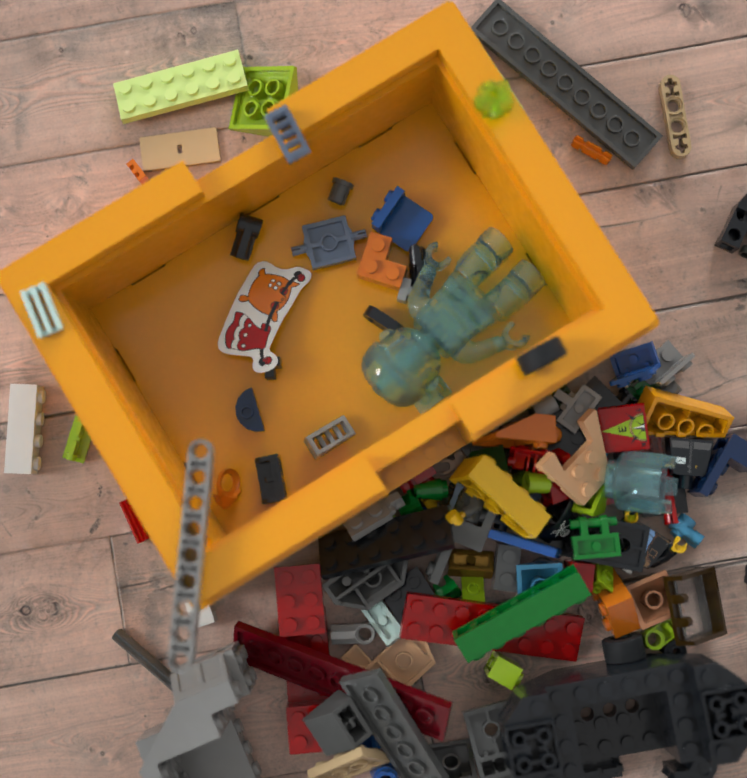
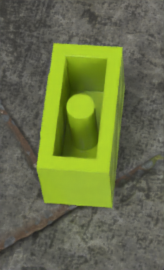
M498 651L492 652L483 668L489 678L510 690L514 686H519L524 676L522 674L523 669L517 662Z

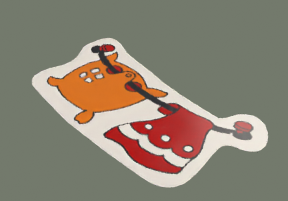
M261 261L254 265L239 290L218 340L219 350L225 354L252 357L255 372L264 373L272 370L277 365L278 358L269 348L285 315L301 289L310 281L312 273L301 267L280 269L266 261Z

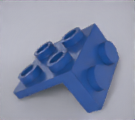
M397 186L394 191L390 190L385 196L384 202L386 203L382 209H376L371 217L373 221L371 224L375 231L381 235L391 237L394 244L409 252L411 245L419 241L432 222L433 215L407 198L405 191Z
M653 341L616 352L609 358L616 377L609 384L610 386L617 385V388H622L630 385V382L637 378L639 382L652 378V375L656 374V370L661 367Z

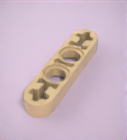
M666 75L659 83L658 89L669 152L673 158L683 159L691 151V140L681 83L677 76ZM667 82H669L670 85H674V87L671 89L670 97H668V95L670 94L669 87H665ZM669 102H676L678 104V111H670L667 104ZM674 122L680 123L682 131L679 133L674 132L671 129V124ZM682 137L680 146L685 147L682 153L680 150H676V147L679 145L678 138Z

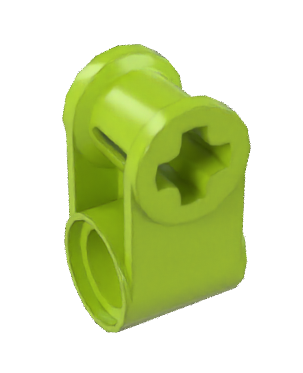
M671 618L640 632L644 647L652 650H659L675 639ZM654 633L656 641L653 644H649L648 637Z

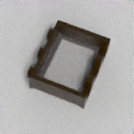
M715 566L695 567L694 569L663 577L676 646H696L728 634Z

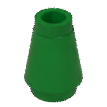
M440 478L414 485L413 488L415 498L442 500L448 497L447 482Z

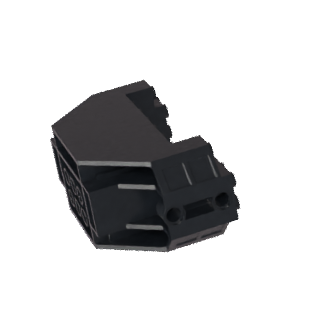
M646 653L644 659L633 663L612 665L602 660L553 669L515 687L497 714L505 761L513 778H585L583 762L664 748L680 763L703 759L712 766L735 763L739 761L747 749V682L701 653ZM629 699H634V707L626 709V702ZM612 703V711L603 713L604 705ZM585 707H590L591 712L589 716L581 717V710Z

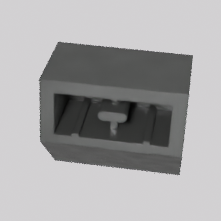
M339 689L302 719L326 756L353 750L373 734L352 699Z

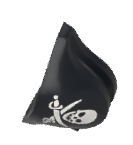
M571 498L554 505L551 504L546 508L545 511L551 518L536 538L540 537L545 542L551 543L552 541L563 540L573 532L574 529H570L569 520H574L572 515L574 501Z

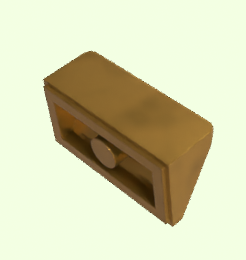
M452 549L448 559V576L492 579L494 552L482 551L480 553L476 550Z

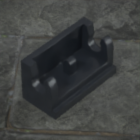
M273 454L255 458L262 503L268 504L288 498L280 455Z

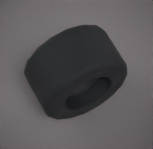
M629 633L617 639L613 635L601 641L607 664L633 663L646 657L642 635L639 633Z

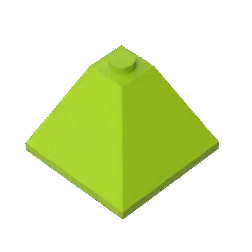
M295 66L243 67L249 90L235 95L229 129L249 134L271 136L272 132L264 116L267 114L268 108L298 91L297 67Z

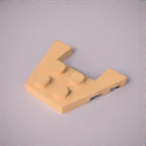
M588 409L577 420L586 441L563 466H561L553 452H547L535 465L539 471H543L551 482L558 484L561 487L560 490L577 505L583 506L610 477L596 409Z
M401 638L390 647L382 650L373 660L370 659L358 644H354L341 656L342 660L367 670L381 668L386 677L412 686L436 664L427 642Z

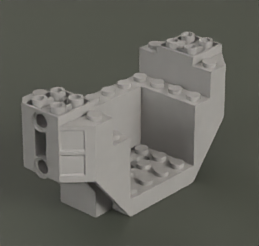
M238 640L195 658L194 664L184 673L178 674L171 671L170 679L174 705L166 721L145 730L135 742L144 762L139 771L141 778H261L260 765L258 761L254 762L251 755L253 753L251 743L248 739L245 740L243 736V724L239 718L236 719L233 712L235 710L234 704H237L241 697L251 693L256 684L255 680H257L254 668L252 666L249 667L246 658H248L246 648L244 645L240 646Z

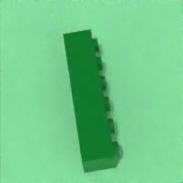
M572 564L452 631L454 641L468 663L473 660L478 661L487 652L502 648L507 641L513 638L522 637L527 630L543 625L552 616H559L572 605L583 603L591 593L575 565Z

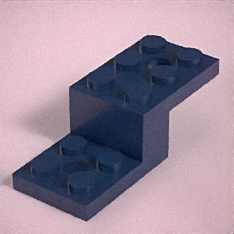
M734 433L726 434L725 438L718 437L711 451L705 477H695L692 490L688 489L687 492L694 497H708L715 492L719 476H723L729 466L738 472H747V441Z

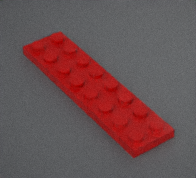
M407 591L399 636L401 639L457 646L452 631L500 604ZM567 613L559 616L554 615L547 619L543 625L533 627L527 630L522 637L513 638L507 641L502 648L491 651L577 662L585 618L582 615Z

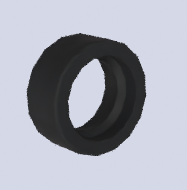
M555 336L525 351L515 359L524 376H527L565 356L567 351L559 336Z

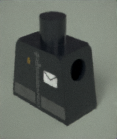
M674 437L665 438V453L668 456L670 474L679 475L678 488L692 490L693 476L705 477L713 441Z

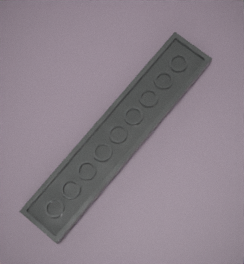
M495 0L471 26L472 31L481 43L632 170L635 169L662 138V134L502 0Z

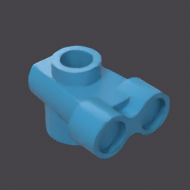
M681 513L678 517L679 523L668 526L671 529L670 534L674 538L680 536L681 539L685 540L688 545L695 549L705 536L693 529L696 522L691 517Z

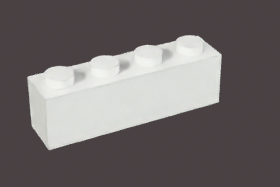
M10 384L4 473L38 475V470L41 469L42 460L39 457V448L43 445V436L40 433L41 426H43L45 420L42 404L46 401V392L43 390V386Z

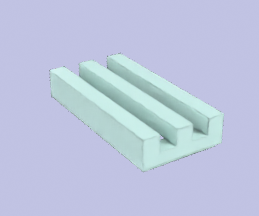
M42 282L36 287L32 286L28 290L20 291L38 338L42 339L64 330L46 283ZM40 291H42L56 327H51L38 295ZM30 295L33 296V299L40 313L46 331H43V328L40 324V321L30 299Z

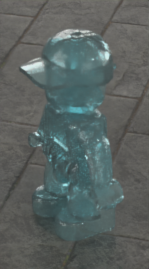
M494 227L487 228L478 237L477 241L462 254L451 275L431 299L430 292L437 271L445 269L452 259L448 256L442 262H437L432 258L431 255L438 250V242H433L426 248L423 260L424 265L410 291L407 303L409 313L414 318L413 326L415 328L401 327L396 330L387 329L379 334L380 342L375 341L362 358L361 370L366 381L374 392L389 404L396 407H409L420 401L427 394L426 389L434 391L439 384L438 375L442 362L440 354L446 359L452 358L457 362L470 364L491 357L505 349L511 351L521 349L529 341L530 335H522L519 341L509 337V330L515 325L512 321L503 329L501 336H495L478 342L472 341L477 335L497 324L498 321H506L513 317L546 284L544 277L536 267L526 260H521L489 292L485 294L479 288L513 253L510 242Z

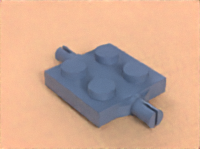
M344 215L303 225L304 244L291 247L293 256L306 253L311 261L312 269L317 270L356 260L354 241L367 238L365 229L352 232Z

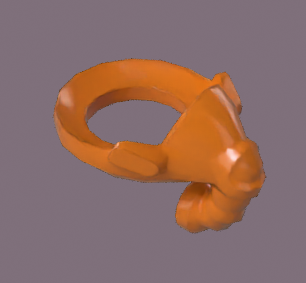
M231 468L220 472L216 485L218 495L213 494L217 505L224 510L230 508L241 494L239 490V474ZM230 474L233 484L231 489L226 492L222 488V478L224 475Z

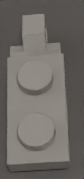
M397 491L381 498L344 521L343 524L353 541H357L392 520L396 510L403 507L405 503Z

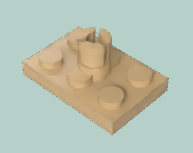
M359 745L353 750L337 753L333 756L334 759L317 762L315 767L307 770L308 778H353L390 761L384 751H379V748L369 749L365 748V745Z

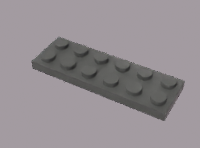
M381 668L342 677L339 683L356 705L400 778H449Z

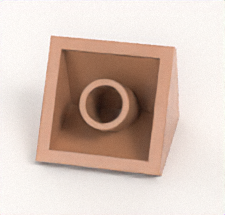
M666 570L626 586L633 597L641 630L671 618L663 577L668 576ZM680 604V609H681V614H682V613H684V610H683V608H682V606H681V604Z

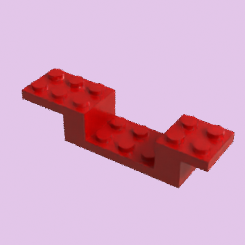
M320 563L274 567L280 637L330 655ZM286 680L288 696L286 717L290 755L323 752L302 719L329 697Z

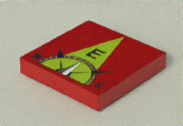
M645 403L600 407L597 409L606 453L651 448Z

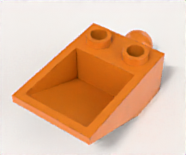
M535 413L472 442V445L493 447L503 444L505 449H510L511 446L522 445L530 450L548 449V445L555 444L561 440L562 431L556 426V415Z

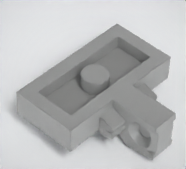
M585 384L582 385L576 394L571 391L567 395L558 388L553 397L562 403L559 408L563 412L556 421L573 434H576L580 428L577 420L588 409H594L602 397Z

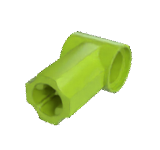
M526 468L518 470L513 474V481L518 486L525 488L529 493H549L552 483L545 474H539L536 471L533 473V470L530 469L527 472Z

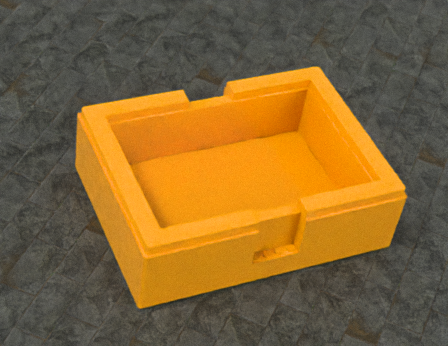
M447 1L268 108L267 114L283 105H287L311 151L310 154L289 164L272 134L198 180L194 179L182 160L0 270L1 289L175 580L188 449L193 441L199 439L213 444L215 460L200 611L385 497L389 492L450 454L480 438L641 338L659 325V318L454 2ZM285 117V118L281 119L280 121L274 123V125L280 123L281 121H283V120H285V119H287V118ZM291 126L278 131L279 134L291 129ZM293 135L290 138L284 140L283 142L284 144H286L297 137L296 135ZM301 144L288 149L289 154L301 148ZM333 177L343 179L354 185L353 190H350L344 206L328 200L333 186ZM397 186L405 191L407 198L433 215L432 222L416 243L426 249L431 285L415 287L421 289L419 301L408 298L406 304L397 302L399 291L364 281L357 277L358 268L370 232L378 233L372 228L371 223L373 221L371 217L377 208L382 209L386 203L384 202L385 196L390 190L394 191ZM241 213L263 220L249 261L230 256ZM344 215L352 232L365 229L367 238L354 241L356 260L317 270L312 269L311 261L306 253L293 256L291 247L304 244L303 225ZM393 243L388 260L407 266L408 271L405 278L410 279L409 252ZM261 261L269 262L280 269L301 267L312 273L310 281L301 289L285 315L269 348L272 353L280 356L282 359V369H276V380L265 379V372H255L252 357L225 354L218 348V340L234 300L254 265ZM44 282L47 285L64 330L40 339L37 336L20 291L28 290L30 287H36L39 283ZM40 291L38 295L51 327H56L42 291ZM30 295V299L32 301L40 324L43 328V331H46V328L37 309L33 296ZM369 305L387 314L405 328L398 339L389 335L363 316ZM559 336L567 354L553 363L524 376L515 358L552 337ZM251 387L253 388L265 429L262 432L246 429L240 424L236 416L235 406L239 396ZM344 415L356 435L315 460L304 443L305 437ZM338 424L337 427L342 435H346L342 426ZM332 429L329 430L336 441L338 438ZM324 434L321 435L325 443L329 445L330 443ZM316 439L313 440L318 449H322ZM201 444L196 449V455L200 459L206 457L208 448L206 445ZM279 454L288 498L283 501L263 504L254 459ZM231 468L239 474V490L241 494L230 508L224 510L217 505L213 494L218 495L216 485L220 472ZM197 470L193 476L194 481L197 484H202L205 481V473L202 470ZM226 474L222 478V488L227 492L233 484L230 474ZM196 495L191 500V506L195 510L201 509L203 500L200 496ZM191 522L188 527L189 532L197 536L200 533V525L197 522ZM190 547L186 551V557L189 561L195 562L198 553L194 548ZM186 574L183 579L184 584L190 588L194 587V576Z

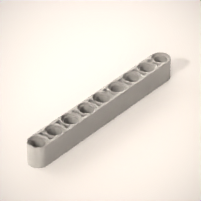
M202 439L195 440L190 444L187 457L168 652V666L170 670L178 674L186 672L194 664L196 658L215 460L213 444ZM204 444L208 448V453L206 457L200 459L196 455V449L199 445ZM197 470H202L205 473V481L202 484H197L194 481L193 476ZM196 495L200 496L203 500V505L199 510H195L191 506V500ZM193 521L200 525V533L197 536L190 534L188 529L189 524ZM190 547L194 548L198 553L195 562L189 561L186 557V551ZM186 574L194 576V587L190 588L184 584L183 579ZM183 600H187L193 605L191 613L187 614L182 611L181 603ZM180 627L189 629V639L185 640L179 636L178 631ZM178 653H182L187 657L188 663L186 666L177 663L176 655Z

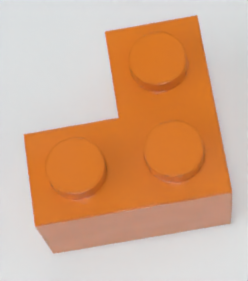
M370 232L358 268L357 277L358 279L399 291L408 270L407 266L388 260L393 245L391 237Z
M613 568V592L611 593L605 588L598 594L590 592V596L593 601H598L599 611L605 617L602 619V623L606 631H611L615 639L640 629V624L633 597Z

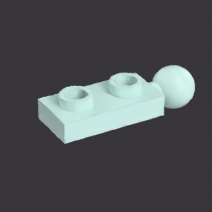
M383 600L368 611L361 610L387 647H390L400 639L401 625Z

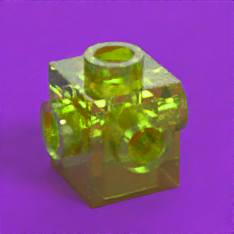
M507 79L498 82L489 80L477 88L473 102L476 112L480 111L482 119L489 117L491 120L504 116V113L511 112L514 101Z

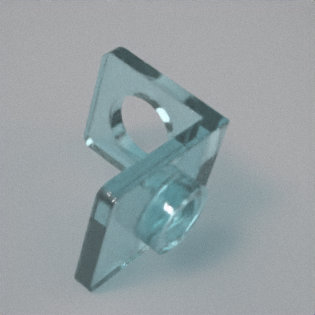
M437 375L412 393L409 399L420 414H424L443 398L450 395L452 391L441 376Z

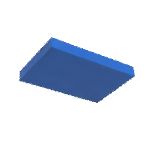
M491 529L488 534L490 539L552 558H561L563 552L560 548L524 539L521 536L501 530Z

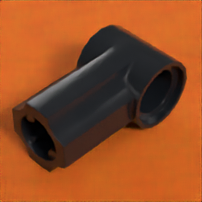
M241 213L230 256L249 261L255 239L258 238L261 230L262 219Z

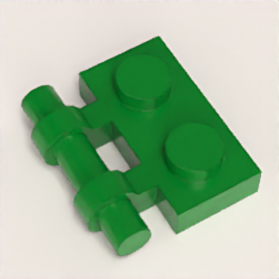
M599 515V518L588 519L584 516L578 517L577 520H569L570 529L580 530L579 536H571L573 560L621 556L619 533H609V526L617 525L616 516L607 517V515ZM600 527L601 534L589 535L588 528Z

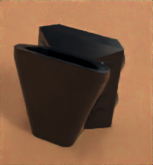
M705 759L687 763L670 760L663 761L661 772L667 778H713L717 771V766H712Z

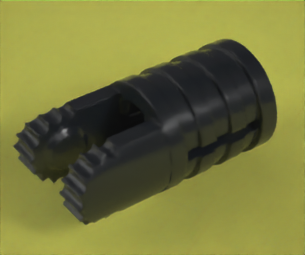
M413 244L409 249L411 287L429 286L431 281L426 249Z

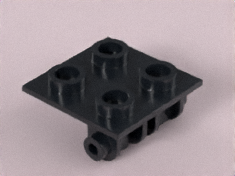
M417 566L406 573L405 584L384 599L400 625L407 591L435 595Z

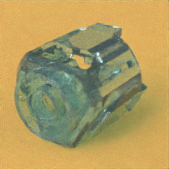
M623 451L617 460L609 459L605 474V497L614 499V505L618 510L661 515V513L672 514V501L665 500V496H677L678 478L667 476V468L675 469L677 457L660 453Z

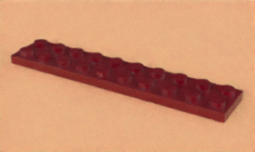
M238 621L234 626L233 642L238 640L240 646H245L248 654L246 660L249 666L327 697H330L338 689L346 694L339 683L343 676L369 671L241 621ZM387 677L421 733L443 742L447 733L453 702Z

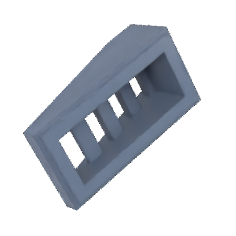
M283 105L264 116L268 127L289 164L311 153L287 105ZM285 117L287 118V119L281 121L280 123L274 125V123L280 121L281 119H283V118H285ZM291 126V129L279 134L278 131ZM296 135L297 138L284 144V140ZM301 144V148L289 154L288 149Z

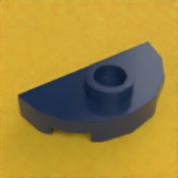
M251 387L239 396L235 406L236 416L240 424L246 429L262 432L265 429L254 391Z

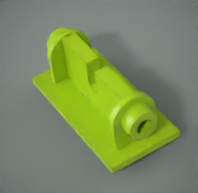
M75 415L62 458L84 464L91 438L77 415Z
M592 563L595 564L593 593L598 594L605 588L612 593L613 567Z

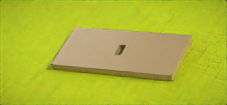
M216 127L139 138L144 172L169 169L182 160L186 166L221 162ZM178 146H182V153L178 152Z

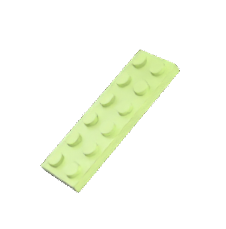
M238 50L113 83L123 124L249 90Z

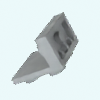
M669 340L665 341L656 349L661 367L656 370V374L652 375V378L645 381L653 388L658 387L661 389L663 386H668L676 379L675 374L684 372L693 364L691 360L695 355L690 353L682 356Z

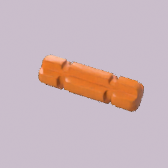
M576 135L571 143L573 148L581 149L582 153L595 160L599 159V162L607 165L612 158L610 152L602 151L601 147L588 140L587 142L584 141V138Z

